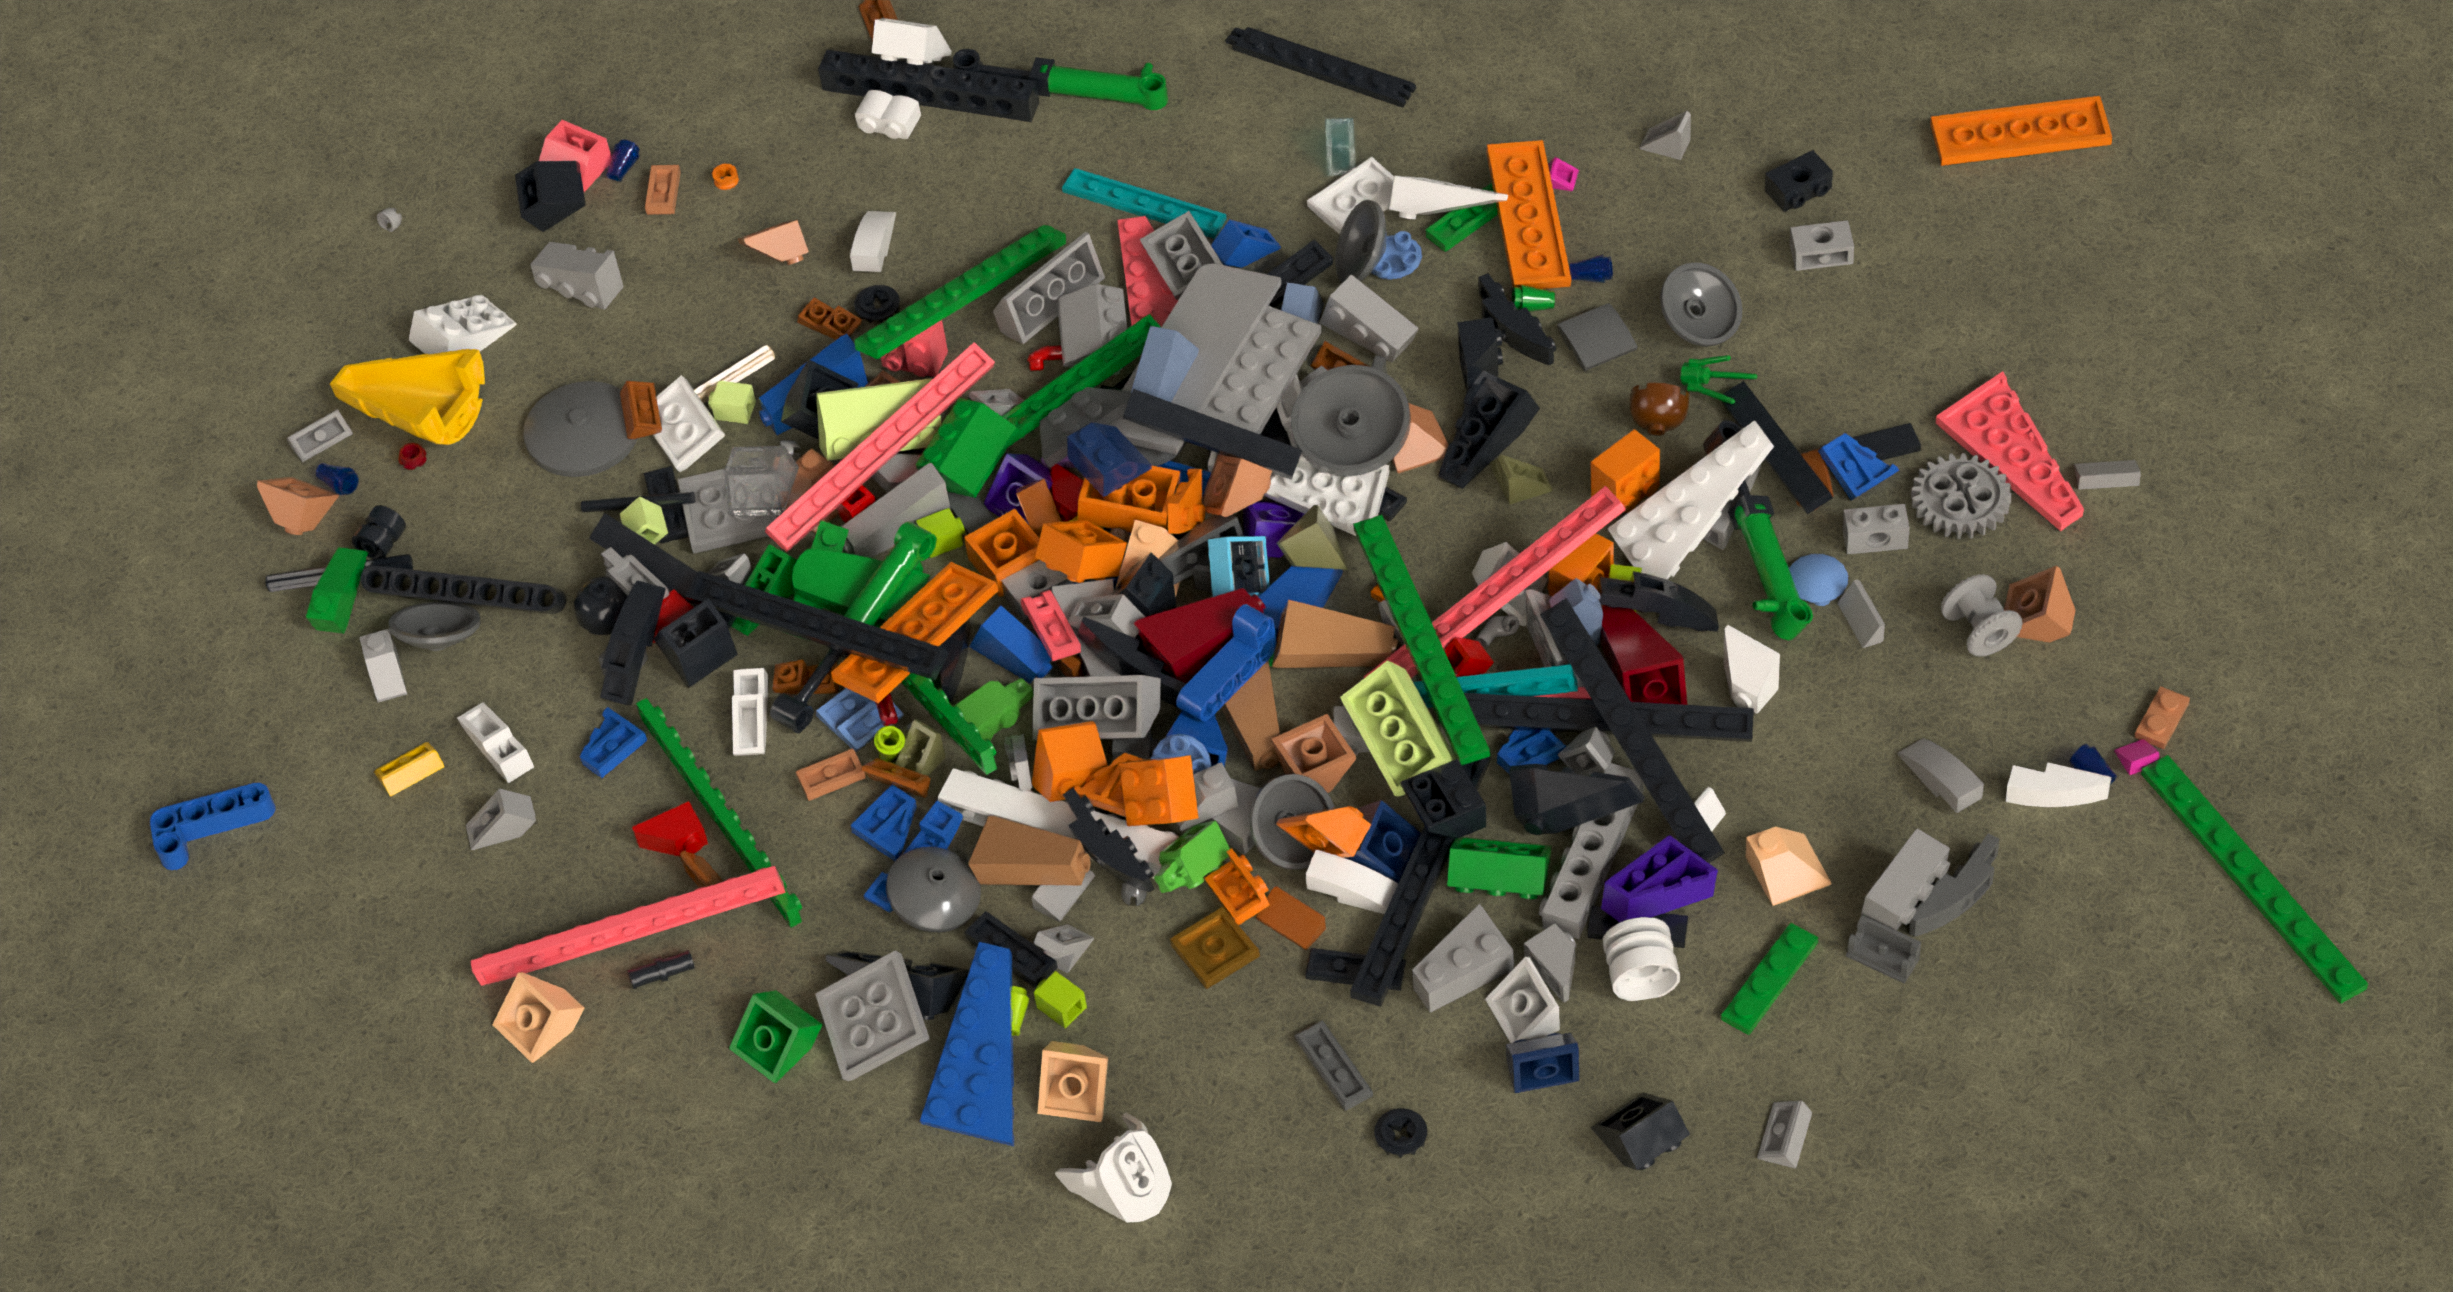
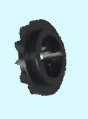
M873 285L863 289L856 296L854 301L855 312L858 313L860 319L866 318L870 324L874 320H879L882 323L884 318H891L894 312L899 311L900 298L898 293L889 286ZM875 298H877L881 304V308L876 309L874 306Z
M1397 1108L1384 1113L1376 1122L1374 1129L1378 1147L1384 1149L1387 1155L1392 1153L1400 1158L1409 1153L1415 1155L1417 1149L1424 1147L1428 1135L1427 1125L1422 1116L1413 1110ZM1407 1126V1135L1409 1137L1402 1136L1399 1140L1395 1141L1394 1130L1401 1131Z

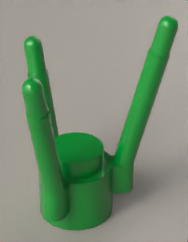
M1730 355L1704 359L1690 358L1689 362H1685L1681 369V383L1687 386V391L1699 392L1729 404H1734L1735 400L1702 387L1703 384H1708L1710 377L1755 380L1758 376L1751 373L1710 371V368L1705 366L1731 360Z

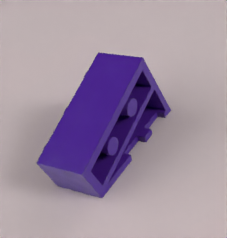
M1669 835L1605 882L1601 909L1621 923L1634 918H1651L1713 897L1718 869Z

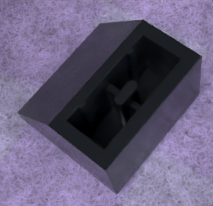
M536 161L515 175L521 218L542 232L586 206L580 164L577 161Z
M709 598L661 629L653 638L688 688L738 655L727 623Z
M1458 759L1400 782L1402 789L1429 832L1458 839L1486 827V804Z

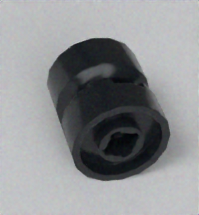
M376 505L365 519V524H362L352 537V544L357 550L366 551L369 558H384L392 549L393 543L405 531L406 523L394 510L386 506Z

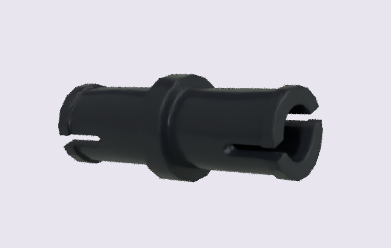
M689 950L664 959H661V957L654 958V962L632 970L629 969L627 972L633 989H637V987L661 980V982L668 981V977L690 969L693 970L695 967Z

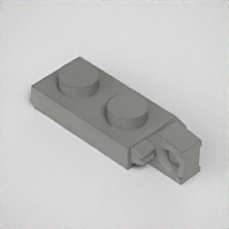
M611 547L601 553L604 557V565L608 568L605 570L606 574L627 595H629L635 582L639 580L665 587L664 598L669 596L668 588L634 556L626 555L622 558Z
M1021 734V736L1012 735L1010 738L1006 737L1004 745L1009 759L1012 781L1018 780L1020 791L1029 790L1032 788L1024 734Z

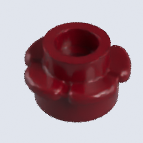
M408 443L400 449L398 461L405 469L414 470L416 467H421L426 463L427 453L419 444Z

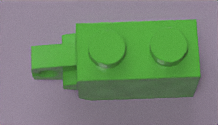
M1022 678L1005 687L999 681H989L956 705L962 711L967 723L973 722L982 739L991 740L993 735L999 730L1010 728L1016 723L1020 716L1019 709L1034 696L1032 687Z
M1216 820L1192 826L1160 852L1159 862L1162 868L1155 874L1154 879L1161 893L1171 892L1183 886H1186L1187 889L1197 887L1204 882L1203 877L1206 874L1212 873L1223 866L1222 862L1229 857L1226 851L1230 848Z

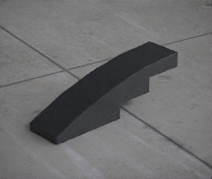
M1083 617L1077 636L1098 658L1121 676L1145 675L1161 678L1160 699L1177 707V697L1187 683L1161 673L1165 662L1137 651L1141 640Z
M970 618L939 646L945 648L949 653L940 670L942 690L946 694L949 703H952L961 681L968 655L971 629Z

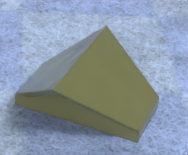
M1502 454L1489 464L1509 505L1553 491L1543 469Z
M1318 504L1313 505L1277 542L1292 566L1348 570L1334 528Z
M915 719L912 723L901 729L905 737V744L898 753L895 765L929 776L946 758L940 733Z

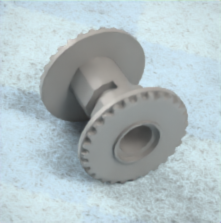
M1985 574L1973 575L1962 580L1954 588L1950 589L1951 591L1943 598L1944 601L1941 603V612L1946 619L1956 621L1966 617L1968 622L1972 624L1974 630L1969 635L1966 646L1972 655L1978 657H1985L2007 647L2008 644L2016 639L2023 625L2022 618L2017 612L2011 610L2004 611L1996 597L1993 598L1997 585L1992 577Z

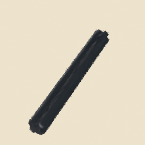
M410 554L366 560L363 571L369 566L413 570V559ZM327 566L267 575L266 587L269 592L315 586Z

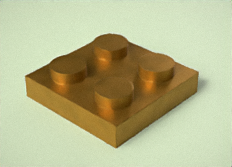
M1224 907L1219 908L1170 938L1172 948L1206 989L1260 957L1259 949Z

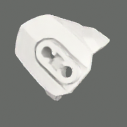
M1126 1112L1122 1115V1118L1130 1130H1127L1120 1137L1116 1136L1114 1138V1142L1101 1153L1098 1164L1088 1160L1086 1162L1087 1169L1064 1168L1055 1172V1175L1070 1192L1082 1196L1097 1207L1128 1223L1144 1221L1159 1214L1167 1201L1172 1182L1155 1141L1148 1134L1147 1128L1140 1120Z

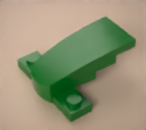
M821 520L811 549L805 550L793 567V601L819 609L824 607L844 615L882 561L842 553L849 529ZM913 570L875 624L882 625V623L884 624L928 583L930 575Z

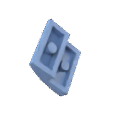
M848 688L816 710V716L850 748L854 749L855 752L872 741L876 732L880 728L885 727L882 725L875 701ZM894 704L896 714L899 720L904 716V714Z

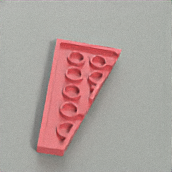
M1146 216L1117 220L1131 325H1134L1150 314L1162 327L1178 300L1175 299L1140 241L1141 238L1155 230Z
M2003 371L1936 416V424L1971 455H1978L1979 462L1982 463L1988 459L1989 468L1998 466V475L2006 474V483H2010V488L2059 531H2062L2083 516L2084 508L2069 482L2065 481L2059 472V465L2049 455L2046 443L2029 414L2024 412L2019 404V398L2016 392L2012 391L2009 387L2007 377Z

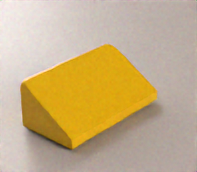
M425 742L379 767L374 773L391 797L444 768V765L436 749L428 742Z

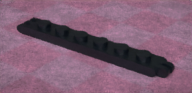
M1247 27L1245 30L1234 28L1231 31V35L1225 40L1227 44L1233 45L1234 51L1402 108L1406 105V100L1410 99L1411 93H1414L1417 88L1413 82Z

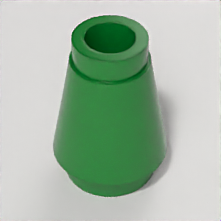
M1520 285V287H1513L1511 301L1515 304L1517 310L1525 307L1529 312L1553 309L1555 293L1554 291Z

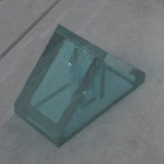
M1354 118L1325 119L1327 176L1345 175L1356 168Z

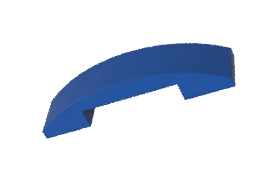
M937 800L919 823L921 831L904 853L920 847L947 849L960 826L963 815ZM881 872L863 897L890 913L893 909L886 894L888 874Z

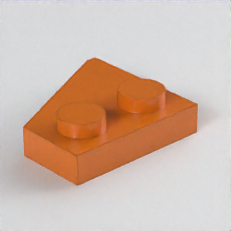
M1188 469V482H1180L1175 495H1172L1169 500L1168 533L1180 534L1192 530L1196 525L1204 521L1205 507L1202 504V469Z
M1123 753L1113 760L1110 766L1103 767L1094 773V779L1083 787L1077 785L1074 789L1079 797L1085 794L1093 806L1126 817L1119 763L1145 759Z

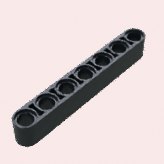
M369 566L361 575V584L365 590L386 596L547 614L561 612L566 605L564 592L561 589L546 584L384 566ZM381 573L383 576L382 584L376 588L374 580L375 577ZM409 576L411 585L404 591L402 584L404 579ZM438 580L439 590L432 594L431 584ZM463 583H467L468 591L465 596L460 597L459 588ZM495 586L496 596L489 600L487 597L490 587ZM523 589L525 598L518 604L516 594L519 590ZM552 592L554 596L553 603L546 607L544 603L545 596Z

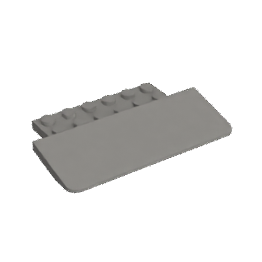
M1214 263L1200 267L1161 327L1178 331L1199 349L1197 357L1171 402L1260 434L1320 336L1321 325L1269 306L1281 286V277ZM1139 364L1122 391L1131 392ZM1123 415L1110 424V426H1116L1133 445L1177 455L1185 442L1125 420Z

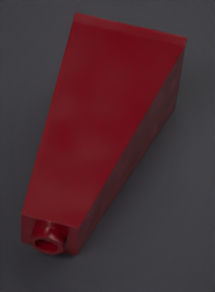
M1244 588L1141 618L1133 624L1148 654L1155 659L1165 662L1163 670L1170 677L1188 683L1234 637L1232 620L1236 611L1242 605L1247 604L1264 613L1263 610L1266 606L1256 594L1251 596Z
M1601 606L1603 619L1600 642L1610 669L1630 701L1688 705L1682 654L1633 609Z

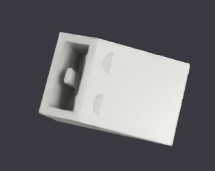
M888 18L875 20L872 53L881 54V59L897 61V58H907V63L923 65V62L941 61L942 57L951 55V49L937 26Z
M475 295L470 298L414 311L409 341L425 354L462 349H478L481 351L516 326L517 323L491 303L488 298L483 295Z

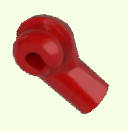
M1061 345L1044 346L1030 353L1027 358L1029 370L1042 371L1044 369V361L1063 360Z

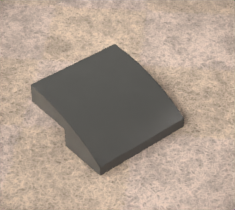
M1610 303L1557 324V328L1569 350H1573L1583 371L1626 355L1638 348L1625 323Z

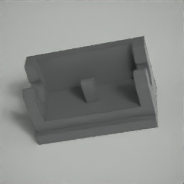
M1862 915L1858 921L1856 935H1850L1846 957L1905 984L1920 960L1921 942Z

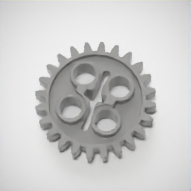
M1962 453L1960 459H1956L1953 454H1950L1949 461H1945L1939 456L1937 465L1928 462L1927 470L1920 469L1919 477L1914 478L1911 494L1913 499L1912 508L1917 509V518L1924 517V526L1934 524L1933 532H1937L1941 528L1945 529V537H1948L1951 532H1956L1957 539L1961 538L1962 533L1967 532L1971 539L1973 538L1974 531L1985 535L1986 527L1995 530L1996 522H2004V514L2009 513V505L2011 504V485L2006 483V474L1998 475V466L1989 468L1988 459L1978 463V455H1975L1971 460H1967L1966 454Z

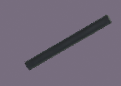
M694 492L587 500L581 502V510L585 513L626 509L638 497H642L658 506L695 503Z

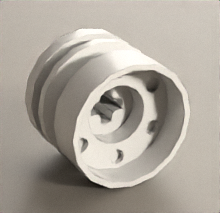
M1647 917L1629 919L1616 924L1604 935L1603 948L1606 953L1607 964L1609 965L1613 992L1619 998L1627 1001H1638L1661 997L1675 989L1680 982L1677 959L1673 953V942L1669 927L1665 922Z

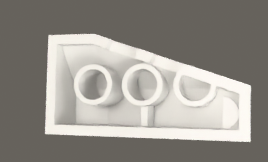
M1395 176L1389 210L1400 211L1399 217L1416 219L1417 214L1430 215L1507 201L1508 195L1482 189H1471L1468 186L1455 185L1428 178Z

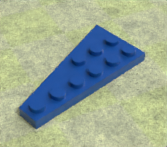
M979 942L920 1122L923 1125L1014 1146L1013 1010L1011 1008L1012 953L1010 949Z

